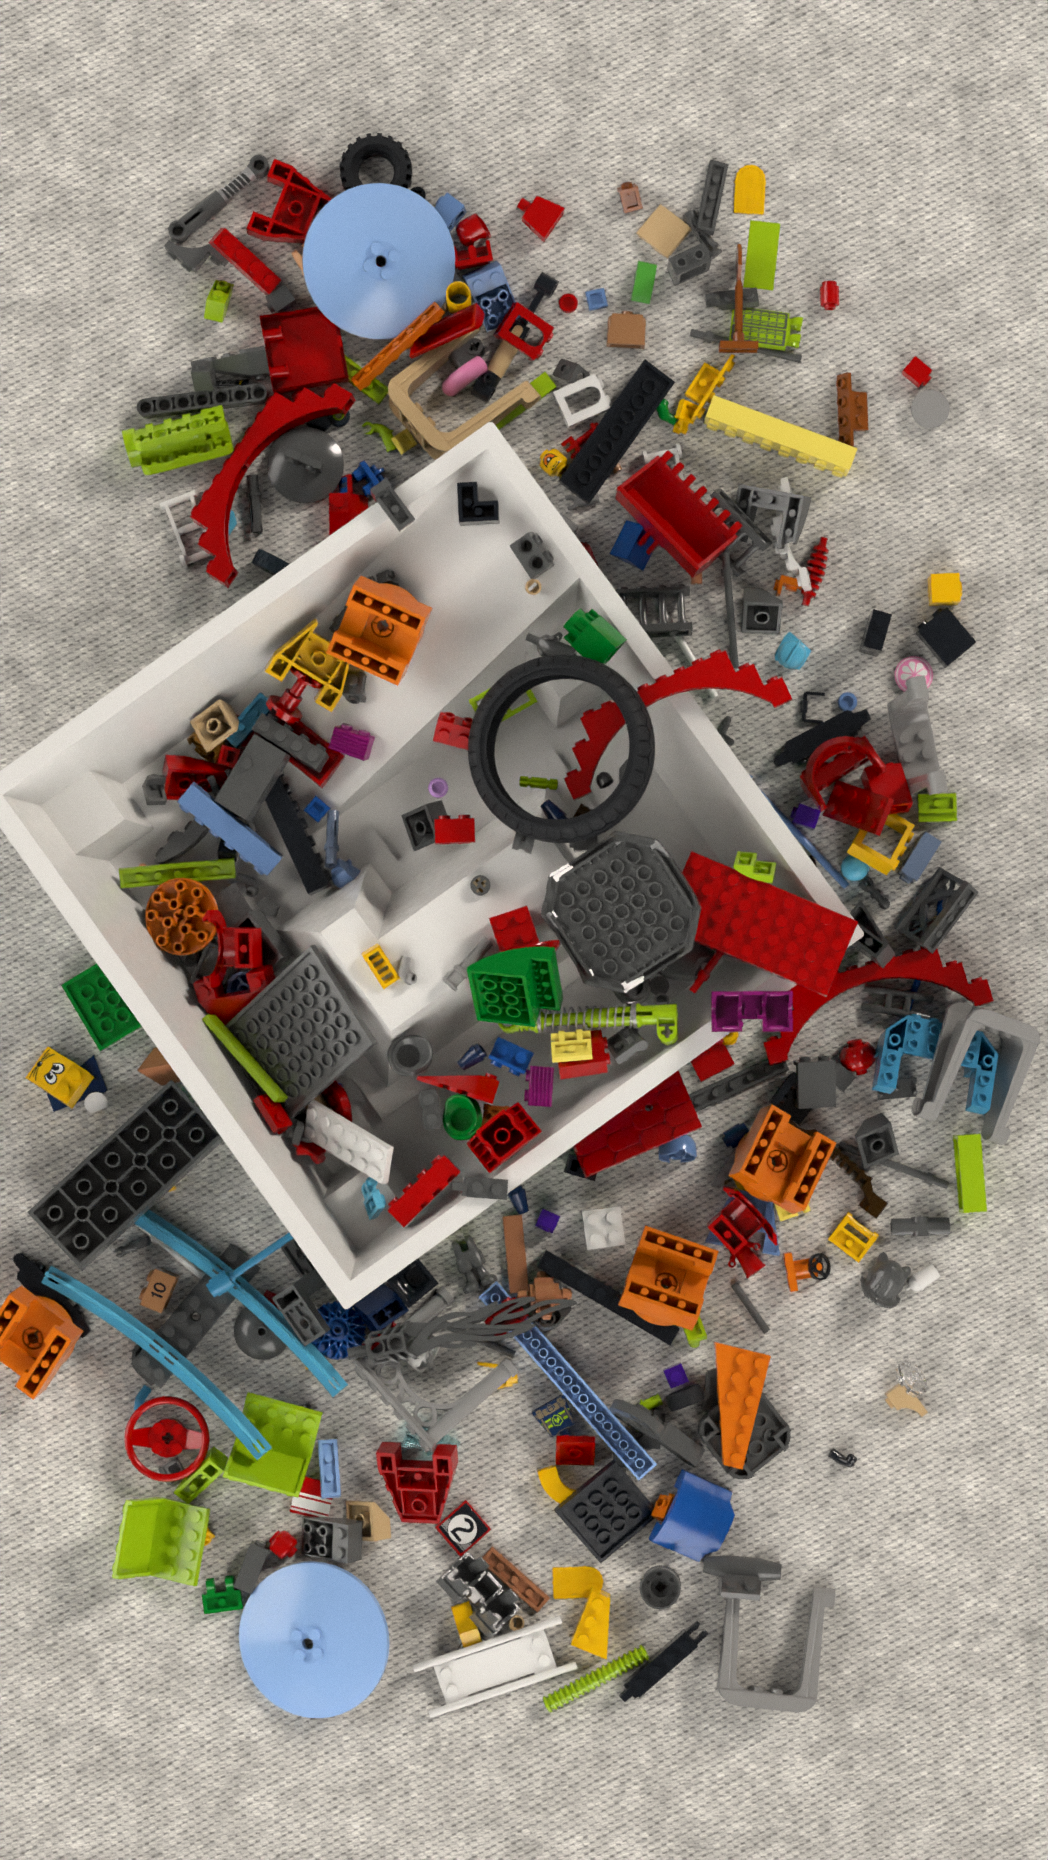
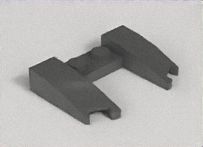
M739 484L735 504L753 522L758 507L784 512L777 544L778 549H784V544L790 542L793 544L798 543L812 497ZM744 535L740 541L747 543L749 536Z

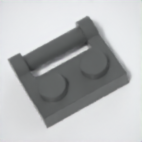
M625 1026L624 1029H621L607 1039L608 1049L618 1064L630 1059L637 1051H644L648 1047L647 1041L638 1033V1028L634 1029L633 1026L631 1029L629 1026ZM631 1036L634 1042L629 1044L626 1038Z

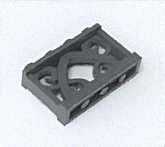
M939 867L894 928L902 936L933 954L979 892L967 881H963ZM950 881V887L947 890L946 884ZM955 884L960 886L957 890H954ZM943 900V909L939 915L928 919L927 914L930 905ZM922 932L924 933L921 938L917 937Z

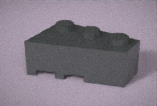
M860 901L850 914L854 920L858 921L864 936L853 943L852 946L884 968L893 958L895 952L867 908Z

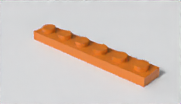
M434 301L355 374L351 381L360 391L368 387L372 380L381 375L388 365L395 362L401 353L414 344V341L423 336L434 323L440 321L445 312Z

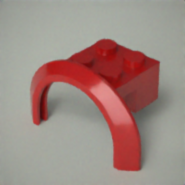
M527 906L489 918L500 952L524 947H555L556 952L561 945L559 940L539 942Z
M208 910L203 916L202 922L208 921L216 926L218 937V958L215 969L209 976L203 977V981L211 989L221 984L227 967H262L261 928L227 927L220 911Z
M723 1186V1190L730 1197L733 1196L734 1199L707 1223V1227L733 1255L748 1243V1239L761 1227L766 1231L768 1238L777 1246L776 1232L761 1212L739 1190L734 1187Z

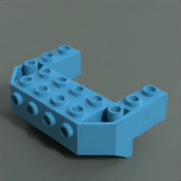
M910 1014L887 1028L880 1035L874 1057H877L872 1090L891 1094L896 1089L900 1061L904 1054L933 1060L943 1023L935 1018L923 1019L920 1015ZM976 1031L961 1066L965 1067L963 1077L970 1078L965 1111L984 1115L990 1110L998 1053L981 1031Z

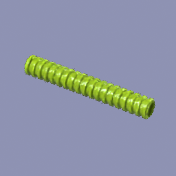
M639 1645L638 1649L635 1647L634 1651L630 1650L628 1654L624 1653L623 1657L618 1656L617 1660L613 1659V1662H607L606 1666L603 1664L602 1668L599 1669L598 1667L596 1671L592 1670L591 1674L587 1673L585 1677L581 1676L579 1680L575 1679L574 1683L570 1682V1685H564L563 1689L560 1687L559 1691L555 1690L553 1694L549 1693L548 1697L543 1696L542 1700L548 1712H553V1709L557 1710L558 1706L563 1707L564 1703L568 1704L570 1700L574 1701V1698H579L581 1694L585 1695L586 1691L589 1693L590 1689L594 1690L596 1686L600 1687L601 1683L606 1684L607 1680L611 1681V1678H617L618 1674L621 1676L622 1672H628L629 1668L632 1670L633 1666L637 1667L639 1663L643 1664L644 1660L649 1661V1656L644 1646Z

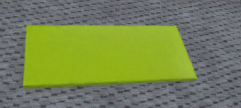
M750 220L743 287L764 290L774 289L780 223Z

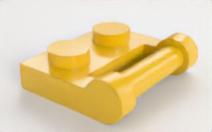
M847 1212L828 1240L859 1263L876 1241L879 1234L875 1231L871 1232L854 1219L850 1212ZM847 1223L867 1237V1242L864 1243L844 1227Z

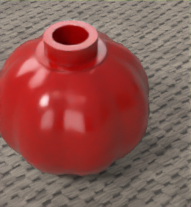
M861 1038L847 1041V1046L843 1047L840 1052L841 1065L848 1071L856 1072V1075L868 1073L867 1069L875 1062V1049L869 1042H862Z

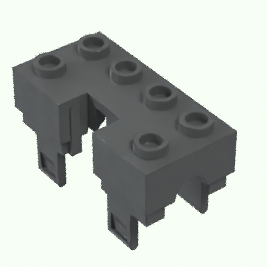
M466 1552L436 1582L455 1603L463 1597H466L476 1610L469 1618L489 1639L495 1636L502 1626L519 1610L515 1603L519 1597L511 1588L506 1591L501 1589L502 1585L490 1572L486 1573L485 1569L490 1565L481 1556L474 1559L470 1553Z

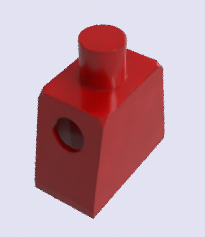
M536 196L532 203L522 198L517 205V208L525 212L522 222L543 242L546 241L565 213L564 207L540 196Z

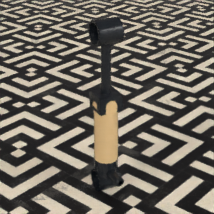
M542 272L534 284L533 289L537 291V294L528 310L534 313L544 296L550 298L553 295L559 281ZM524 318L520 322L515 320L509 331L525 342L530 333V328L526 326L528 321ZM502 340L487 365V372L477 380L471 395L488 403L518 350Z

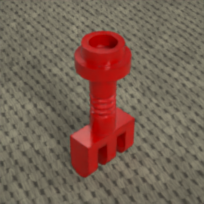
M597 422L589 424L591 428L576 440L570 436L561 443L562 447L568 443L571 444L565 450L567 453L572 449L576 451L570 455L571 459L577 455L581 449L579 446L586 442L598 425Z

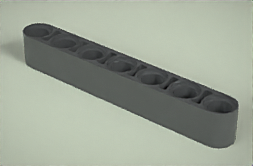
M251 384L214 389L213 391H197L141 399L137 403V411L143 418L149 419L197 413L203 409L222 405L223 409L264 404L269 397V393L264 385ZM263 390L264 396L256 398V391ZM239 392L246 394L245 398L241 401L236 399V395ZM220 395H226L227 399L225 402H217V398ZM206 397L208 402L205 405H199L198 401L200 398ZM188 400L189 404L187 407L181 408L179 406L180 402ZM168 402L170 407L167 410H161L162 403ZM144 405H151V409L147 413L142 412V407Z

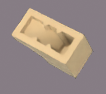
M904 1380L884 1393L887 1396L885 1401L891 1409L894 1407L896 1410L909 1408L916 1411L921 1417L928 1413Z

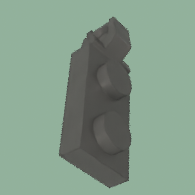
M757 288L743 289V308L758 307ZM735 290L705 294L706 308L735 309Z
M463 1177V1182H452V1190L462 1191V1196L507 1200L508 1180Z

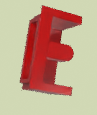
M489 240L485 241V246L475 248V246L470 245L467 250L456 251V246H454L455 269L462 270L488 265L493 261Z

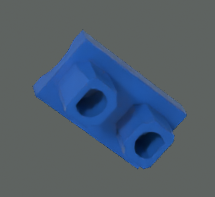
M365 460L359 463L358 468L352 472V477L357 483L365 478L368 484L362 487V492L366 497L372 496L370 489L384 480L382 474L385 473V469H377L375 464L369 467Z

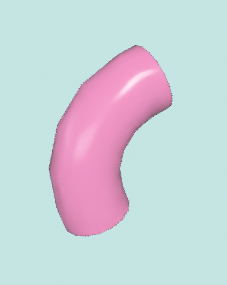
M476 356L459 367L443 381V392L448 396L457 395L467 385L487 372L488 369L485 361L480 356Z

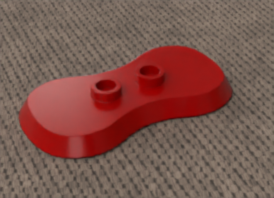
M335 1080L321 1094L334 1112L352 1122V1110L348 1095L344 1088Z

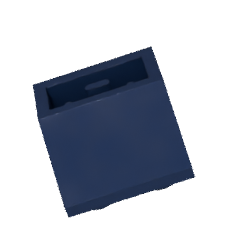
M384 1283L352 1305L370 1332L385 1329L409 1311L398 1294Z

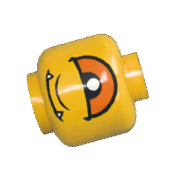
M546 449L540 455L541 461L539 465L550 477L561 476L568 467L567 458L557 449Z

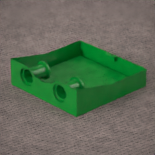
M97 963L61 985L99 1051L107 1049L142 1028L139 1021Z

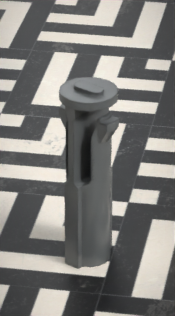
M692 209L683 215L685 221L700 243H704L711 260L720 255L722 249L717 248L719 244L710 235L695 231L698 217L695 210Z

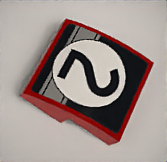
M466 1500L435 1526V1529L459 1557L491 1530Z

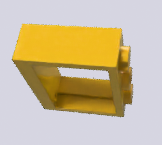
M889 814L885 825L902 834L890 859L862 843L867 831L861 829L858 830L847 853L886 876L891 869L894 871L900 862L897 860L898 856L902 857L907 849L904 846L905 843H909L914 835L911 831L915 826L897 814Z

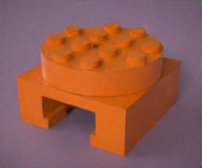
M361 575L351 589L345 604L348 607L339 629L333 634L326 653L398 686L404 678L417 645L423 637L425 626L433 608L418 602L411 593L402 587L387 583L379 584ZM386 620L385 622L388 624V627L384 626L381 621Z
M771 1104L759 1110L750 1131L740 1140L735 1152L734 1164L728 1176L741 1183L745 1190L757 1199L773 1202L788 1212L795 1214L806 1209L836 1142L819 1132H814L813 1136H809L788 1123L791 1115ZM771 1158H773V1159L775 1160V1162H776L775 1167H774V1165L772 1164V1159H771Z
M645 1226L639 1238L618 1305L634 1310L639 1317L649 1323L660 1326L677 1325L692 1331L699 1318L704 1301L703 1295L709 1276L713 1272L719 1251ZM661 1284L666 1285L668 1289H664Z
M22 1285L11 1292L0 1308V1361L21 1376L15 1387L33 1400L44 1392L61 1365L71 1356L83 1330L73 1324L67 1311L54 1300L35 1296Z

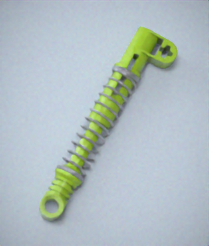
M633 1003L631 1006L624 1004L623 1007H620L619 1004L616 1007H612L609 1004L607 1008L603 1005L597 1008L594 1005L592 1008L585 1006L584 1012L578 1006L576 1013L573 1007L570 1006L568 1013L565 1007H562L561 1012L557 1011L556 1014L555 1010L551 1014V1011L546 1009L545 1013L540 1009L535 1027L520 1025L506 1027L503 1023H498L502 1031L508 1034L519 1032V1029L521 1031H524V1029L529 1031L530 1029L535 1033H543L544 1029V1033H546V1027L551 1026L552 1032H554V1026H559L560 1031H562V1026H567V1031L569 1032V1026L575 1025V1031L577 1025H583V1031H585V1025L591 1028V1031L593 1028L600 1030L601 1027H606L608 1030V1027L616 1029V1027L622 1026V1029H624V1026H629L631 1029L633 1026L635 1029L641 1028L643 1025H657L658 1038L664 1045H673L678 1040L679 1035L677 1004L642 1006L639 1003ZM660 1024H675V1026H669V1030L672 1033L669 1035V1038H666L664 1035L666 1034L665 1026L660 1027Z

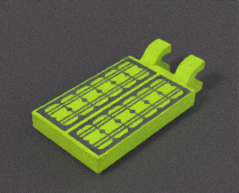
M743 308L744 341H758V347L785 351L786 346L799 348L801 334L790 335L791 329L801 331L803 317L789 318L790 313ZM735 309L732 311L729 341H733V333H735Z

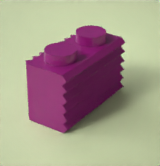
M342 723L335 726L328 748L362 761L368 760L375 737L371 736L369 731L352 729L353 726L350 724Z
M530 1066V1070L526 1069L525 1081L529 1082V1090L525 1089L524 1101H528V1106L552 1107L554 1067Z

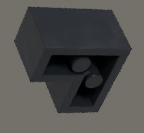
M477 482L457 483L460 526L500 524L498 500L479 501Z

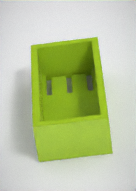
M981 1134L953 1135L959 1212H987Z

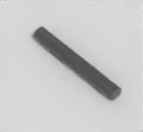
M738 1282L734 1283L731 1286L762 1332L764 1334L767 1333L770 1328Z

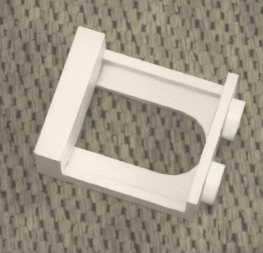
M595 374L553 392V397L568 430L574 428L580 422L608 411L612 405L609 395H604L602 390L604 384L601 378H597ZM595 387L601 397L599 402L571 414L564 398L585 388Z

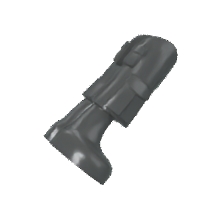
M470 1235L464 1236L466 1245L469 1248L465 1252H462V1248L457 1240L452 1242L459 1273H465L466 1285L463 1288L464 1294L481 1288L472 1268H476L482 1287L498 1281L496 1275L489 1274L484 1268L483 1264H485L486 1260Z

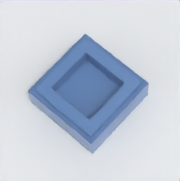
M604 288L585 292L589 311L608 307Z

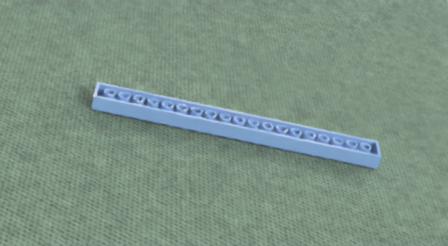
M497 1281L479 1296L486 1306L495 1301L500 1304L506 1298H511ZM536 1325L533 1329L514 1337L638 1480L643 1478L657 1465Z

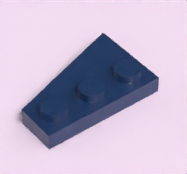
M93 1055L80 1066L94 1078L77 1103L85 1100L91 1093H104L108 1091L95 1055ZM47 1093L54 1112L68 1107Z

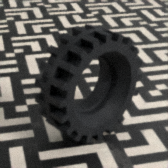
M368 133L365 138L361 139L360 136L356 138L354 144L350 143L348 145L346 153L343 152L339 167L341 182L345 191L363 185L358 174L360 166L366 159L374 156L387 159L393 166L394 175L390 184L406 189L411 186V159L408 156L407 150H404L402 147V143L394 141L392 136L388 135L387 138L382 136V133H377V136H371V133Z

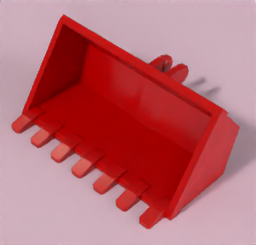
M668 450L661 457L656 456L618 486L615 499L647 532L639 540L638 545L640 547L643 546L651 537L655 542L648 547L646 551L648 555L660 546L694 578L707 569L737 539L736 533L742 528V524L737 521L729 528L724 522L731 513L725 509L717 516L712 510L719 504V501L714 497L706 505L701 498L708 491L707 488L701 486L694 493L690 486L696 480V477L690 474L683 481L678 474L685 466L679 462L671 469L666 463L672 458L673 454Z

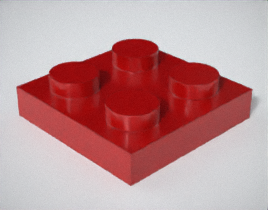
M556 1436V1465L594 1466L595 1436Z

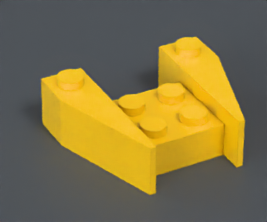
M314 619L273 653L265 666V672L282 682L291 666H294L323 684L314 700L315 703L332 712L342 697L350 664L326 653L331 641L314 632L318 625V620Z

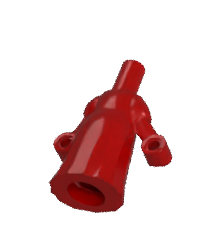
M748 1242L735 1255L730 1252L728 1266L731 1268L735 1267V1258H737L747 1279L760 1271L766 1265L750 1249L759 1250L761 1248L759 1243Z

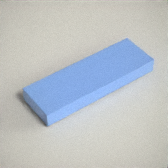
M337 1439L318 1440L321 1499L340 1498Z

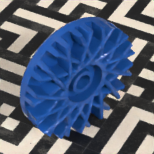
M334 1301L333 1303L323 1304L317 1309L330 1330L311 1343L324 1357L334 1360L348 1358L347 1348L360 1346L364 1342L366 1326H364L365 1323L362 1322L358 1313L352 1309L353 1306L344 1309L339 1302Z

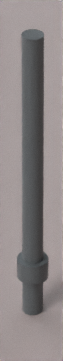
M691 329L690 332L691 337L703 339L707 343L729 341V338L715 335L711 331L703 332ZM758 347L757 353L798 363L802 359V355L761 347Z
M721 553L723 565L721 576L724 577L730 658L733 668H738L731 581L733 570L730 568L729 553Z
M840 1141L839 1149L860 1156L858 1147ZM890 1159L878 1163L924 1180V1183L929 1185L935 1184L945 1189L949 1185V1181L935 1177L933 1173H924Z

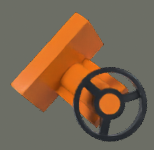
M792 1252L783 1253L790 1292L798 1291L797 1280L806 1278L824 1280L830 1274V1261L822 1253H816L810 1258L793 1261ZM822 1258H824V1260L827 1263L826 1274L823 1271L824 1266L822 1263Z

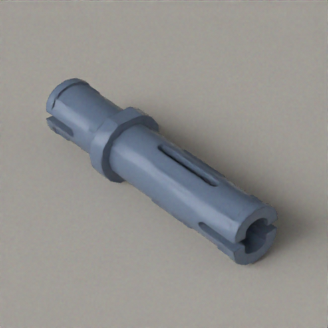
M329 810L327 812L326 844L324 845V850L326 851L325 867L327 868L337 866V852L339 851V811Z

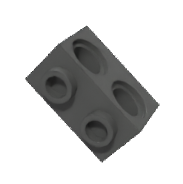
M528 532L510 545V548L531 579L539 577L555 565L552 554L548 550L545 551L542 546L543 541L537 533L534 534V532ZM526 541H530L532 544L530 551L525 549ZM538 557L543 560L541 568H538L535 564Z

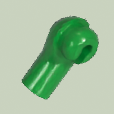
M663 399L656 409L658 417L674 426L677 418L669 413V402Z

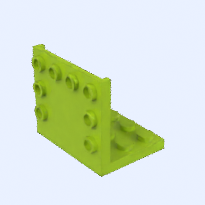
M248 1392L242 1413L260 1432L272 1449L256 1460L236 1437L223 1477L231 1481L246 1483L249 1486H257L268 1491H275L298 1498L310 1464L323 1412ZM257 1440L260 1446L264 1449L265 1447L260 1443L259 1440ZM252 1444L253 1447L258 1451V1453H260L258 1448L254 1444Z
M163 1497L125 1500L122 1508V1523L119 1526V1540L115 1548L116 1557L112 1566V1578L119 1580L153 1576L190 1586H197L210 1508Z

